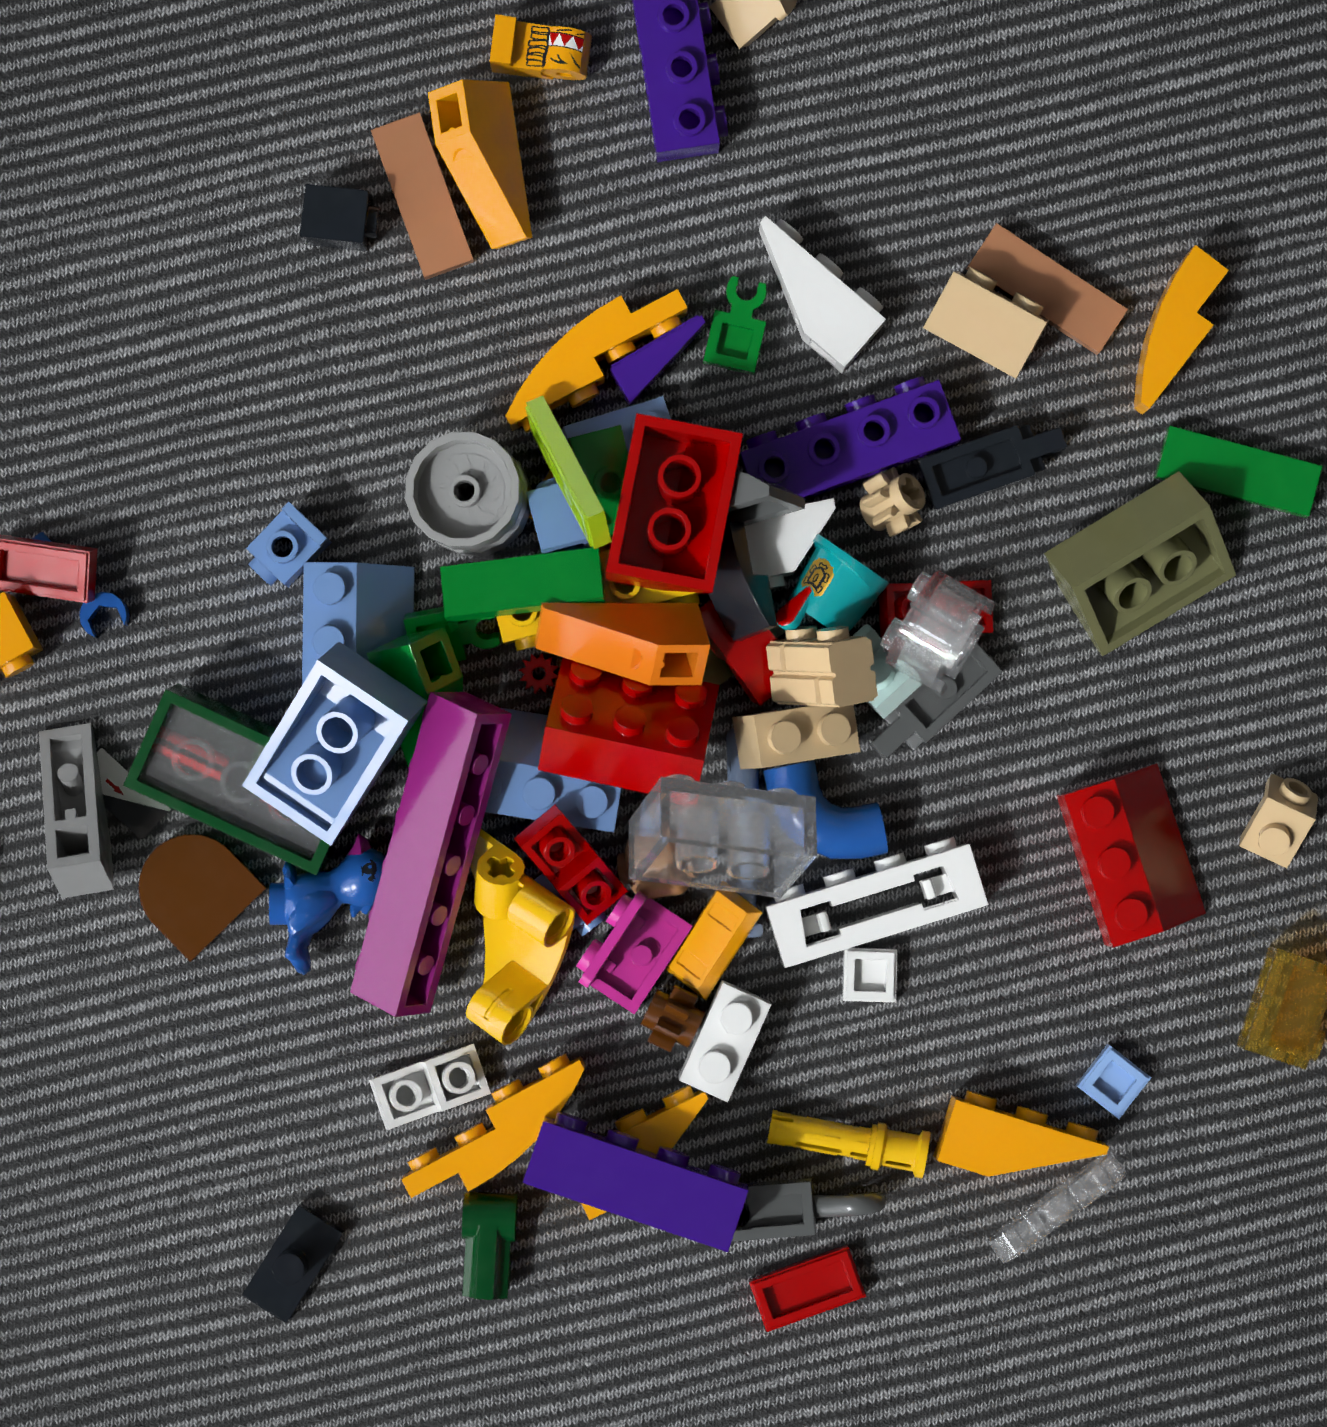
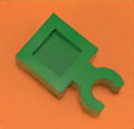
M732 276L726 289V298L731 306V311L727 313L715 310L703 364L754 375L766 321L754 319L752 314L765 301L766 284L759 282L756 296L751 300H742L736 293L739 277Z
M443 606L407 613L403 618L406 634L445 627L457 661L466 660L468 654L466 644L472 643L481 649H491L501 643L500 632L484 634L477 626L481 620H489L495 617L447 623L444 617Z

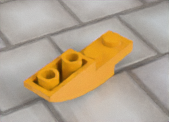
M676 289L633 313H630L620 295L595 310L570 329L533 368L517 392L506 414V419L512 431L522 426L526 433L531 432L525 409L527 406L526 402L540 396H544L551 411L567 402L570 403L572 408H576L597 397L600 394L597 386L605 383L604 375L598 362L606 359L608 364L612 365L635 352L634 343L651 334L654 339H657L682 324L680 319L687 315L688 307L679 290Z
M563 1054L539 1067L538 1070L542 1077L523 1087L520 1079H516L491 1093L495 1102L488 1105L485 1110L493 1124L492 1128L486 1130L482 1122L456 1135L454 1138L458 1146L439 1155L436 1147L408 1161L407 1163L411 1171L405 1173L401 1180L410 1197L412 1198L457 1173L469 1192L514 1162L537 1140L544 1117L555 1119L557 1112L562 1110L572 1095L586 1066L581 1056L570 1062L567 1055Z

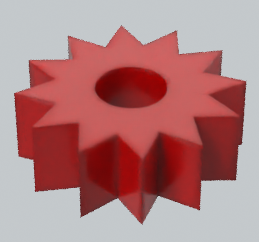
M542 653L536 659L531 654V662L523 660L525 668L518 670L524 674L519 681L527 682L525 690L533 687L536 694L540 688L546 693L547 685L555 687L552 680L558 678V676L553 672L559 666L551 665L552 657L544 660ZM540 667L544 669L545 676L543 679L536 680L533 677V670Z

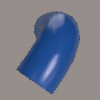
M815 761L763 771L768 797L780 826L801 847L829 859H864L888 853L885 826L879 804L874 802L854 807H839L832 804L823 795Z

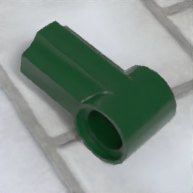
M465 1191L462 1212V1239H466L462 1296L484 1300L508 1298L511 1274V1242H515L518 1194Z

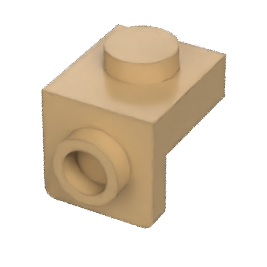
M1271 774L1266 782L1264 796L1240 836L1239 846L1287 868L1316 820L1318 796L1306 784L1297 779H1283L1275 774Z

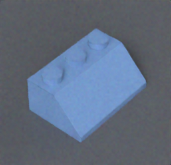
M304 562L302 685L317 660L337 642L342 643L369 661L368 652L402 635H407L403 618L405 614L414 612L415 567L355 562Z
M501 708L512 713L485 812L536 820L556 804L575 827L614 833L622 788L539 771L538 765L548 715Z

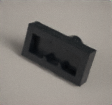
M300 1203L242 1296L287 1323L345 1231Z

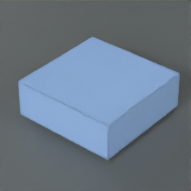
M1107 1044L1076 1083V1086L1112 1115L1120 1119L1151 1077Z

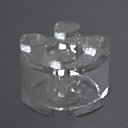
M939 570L932 576L922 571L907 596V599L911 601L910 610L903 621L896 617L893 619L881 640L880 646L884 647L883 652L887 654L886 664L943 695L948 689L946 683L942 681L945 674L953 679L957 677L985 628L978 624L982 617L980 616L981 610L991 615L995 602Z

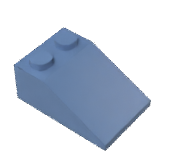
M337 642L315 663L242 786L331 846L392 759L428 701L342 643Z

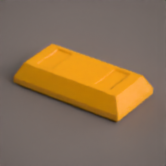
M721 882L665 970L700 997L707 999L763 912Z

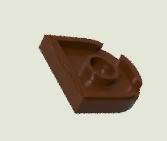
M194 834L174 837L159 845L145 861L139 878V897L145 914L189 962L198 957L268 888L225 844L214 838Z

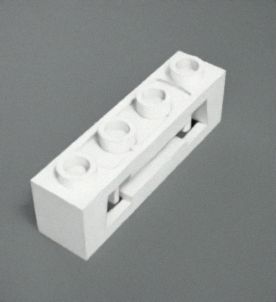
M950 837L925 845L926 856L907 862L904 852L874 861L876 871L856 877L854 869L850 868L825 876L823 880L826 887L805 893L803 884L773 892L775 902L765 905L783 966L785 968L987 906L988 901L970 844L965 843L957 846L955 838ZM940 867L943 874L919 881L924 899L929 900L952 892L954 896L953 899L924 908L922 903L919 902L839 926L837 927V935L808 944L805 941L807 936L832 930L825 910L802 917V909L828 901L829 905L833 907L914 882L913 875Z

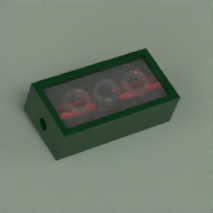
M179 683L165 689L123 786L314 875H317L327 866L340 837L339 835L330 846L242 786L276 728Z

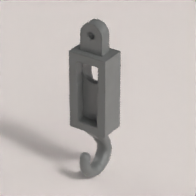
M812 1178L744 1183L748 1185L749 1190L745 1202L750 1209V1218L743 1226L736 1227L732 1241L816 1235V1218L873 1214L886 1207L887 1198L882 1192L852 1193L845 1196L814 1195Z

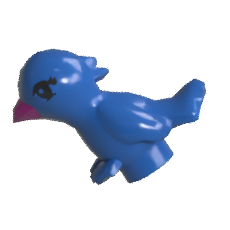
M359 833L349 854L337 867L329 871H321L317 875L310 872L297 874L295 865L285 861L283 867L284 883H270L269 923L270 925H287L289 939L285 950V957L300 974L305 975L311 971L308 947L313 935L331 921L343 903L350 904L349 910L353 918L357 916L359 911L368 914L374 904L382 874V864L386 856L382 852L373 849L368 839Z

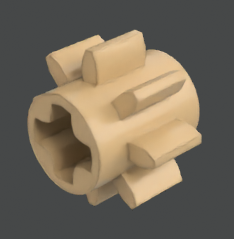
M892 467L884 473L881 472L863 482V486L868 494L861 498L860 510L864 520L871 528L877 531L887 529L889 536L893 537L922 522V518L917 511L925 505V494L915 477L908 473L898 475L896 468Z

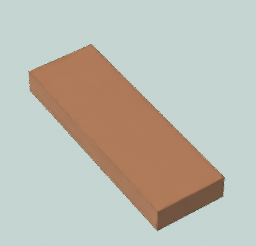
M420 112L372 129L373 139L425 280L474 263Z
M997 223L966 269L968 270L969 267H972L996 280L995 289L1010 299H1013L1015 293L1018 292L1044 307L1040 316L1049 320L1048 324L1096 355L1100 353L1128 310Z

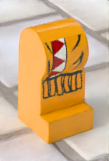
M495 14L490 53L491 70L493 73L553 80V78L584 80L587 78L592 36L585 31L575 28L517 21L516 17Z

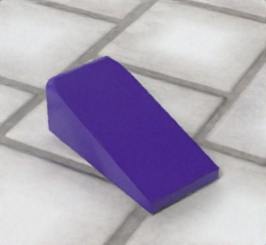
M702 315L694 316L611 365L610 375L629 406H632L702 332L706 323Z

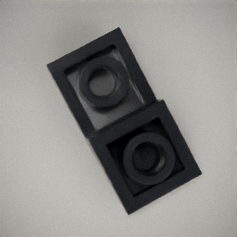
M740 522L726 523L713 593H708L719 618L733 641H742L777 627L769 576L753 574L745 524Z

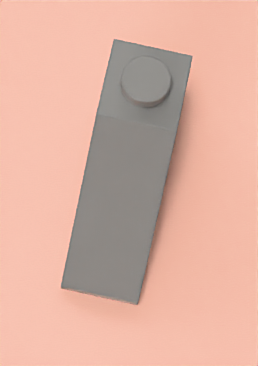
M91 723L39 731L47 870L62 898L114 890L111 841L93 727Z

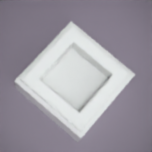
M845 949L843 955L842 1000L896 1003L897 949Z

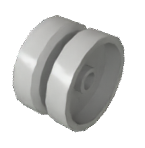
M451 432L431 440L414 457L406 476L405 502L413 522L430 539L442 547L463 556H487L508 547L523 532L531 513L526 491L532 490L523 466L498 442L476 432ZM473 486L474 495L468 500L465 491Z

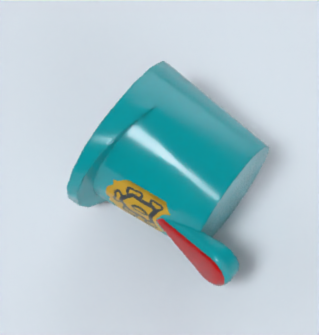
M817 534L813 540V545L816 549L790 594L789 602L778 610L776 622L780 628L786 631L794 630L800 625L805 613H807L827 628L848 626L850 632L890 583L820 534Z

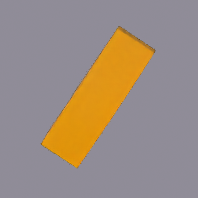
M1194 245L1186 254L1168 281L1153 312L1142 344L1134 399V409L1142 415L1151 408L1213 327V324L1197 313V311L1229 270L1197 245Z

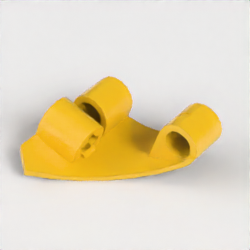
M480 829L470 867L475 879L474 904L477 911L483 916L485 971L483 985L471 998L467 1006L466 1017L506 1046L516 1041L523 1034L547 995L568 948L574 925L575 909L524 873L525 866L523 860L515 852Z

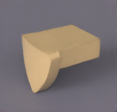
M716 0L709 7L739 49L753 43L777 20L782 21L795 8L797 0Z

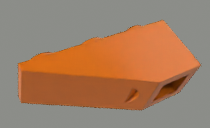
M542 603L535 647L536 649L647 685H702L710 641L698 603Z

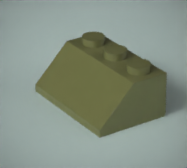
M1179 471L1044 553L1061 592L1102 657L1236 576L1210 505Z

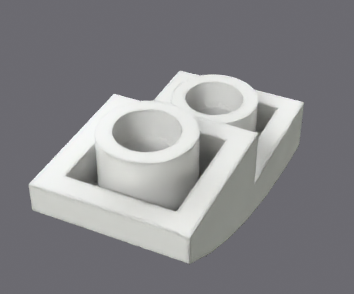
M474 1044L369 1079L386 1130L491 1094Z

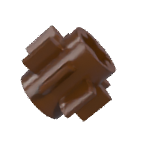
M676 984L670 995L657 989L640 1025L652 1030L648 1042L668 1052H671L675 1042L688 1048L705 1014L704 1011L694 1007L698 995Z

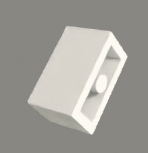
M721 980L679 1073V1081L728 1102L771 1007L770 1001Z

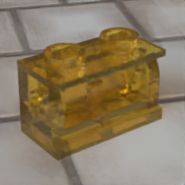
M1269 946L1236 1046L1306 1070L1309 1060H1317L1324 1043L1325 1031L1319 1028L1327 1009V965Z

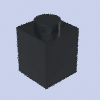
M305 184L300 238L305 245L367 252L369 238L378 237L381 209L378 206H372L373 199L367 190Z

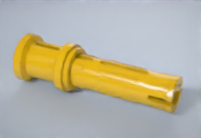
M773 1110L767 1144L790 1146L808 1151L850 1157L866 1161L865 1166H870L872 1170L878 1171L881 1166L912 1171L915 1178L922 1179L927 1161L930 1132L922 1130L920 1135L894 1131L889 1130L885 1123L880 1122L877 1125L872 1124V1128L858 1127Z

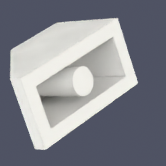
M834 498L805 504V509L745 526L753 574L768 575L771 589L786 586L784 577L794 574L813 545L814 538L817 534H820L835 511Z

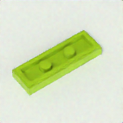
M544 396L526 402L527 406L525 409L532 436L590 547L593 546L594 549L611 543L605 512Z

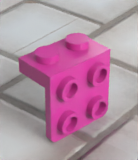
M640 891L637 892L633 899L626 894L621 897L606 920L608 924L614 927L604 943L597 939L593 940L576 965L577 968L584 972L578 981L586 988L592 986L633 1014L636 1013L693 927V925L655 900L648 899V896Z

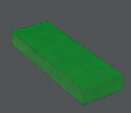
M1169 426L1166 430L1154 478L1164 481L1179 471L1197 490L1307 518L1310 516L1322 466Z
M592 547L440 567L444 617L447 623L541 611L542 603H606L599 548L594 549Z

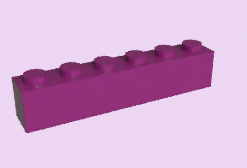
M430 692L427 706L423 711L422 724L415 751L409 763V773L401 803L396 812L395 825L388 852L382 864V874L374 904L369 913V923L362 949L355 966L356 971L350 993L394 1017L431 1012L512 713L467 692Z

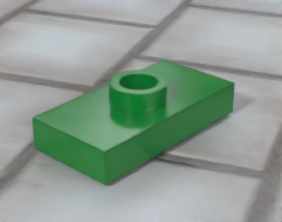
M621 425L567 438L575 457L605 512L610 537H613L629 455Z

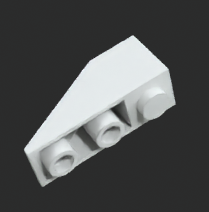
M765 216L760 222L759 233L800 336L806 344L842 374L883 327L886 319L879 313L883 306L863 288L859 287L854 292L839 279L843 275L842 270L828 257L819 253L814 258L799 245L803 241L802 236L787 222L779 219L774 224Z

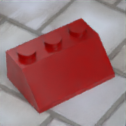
M636 413L606 567V580L663 591L713 593L743 433Z
M1157 763L1056 795L1105 946L1114 948L1164 932L1206 914Z

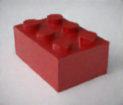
M562 658L545 725L538 770L695 804L720 685L703 681L702 685H647L567 658Z

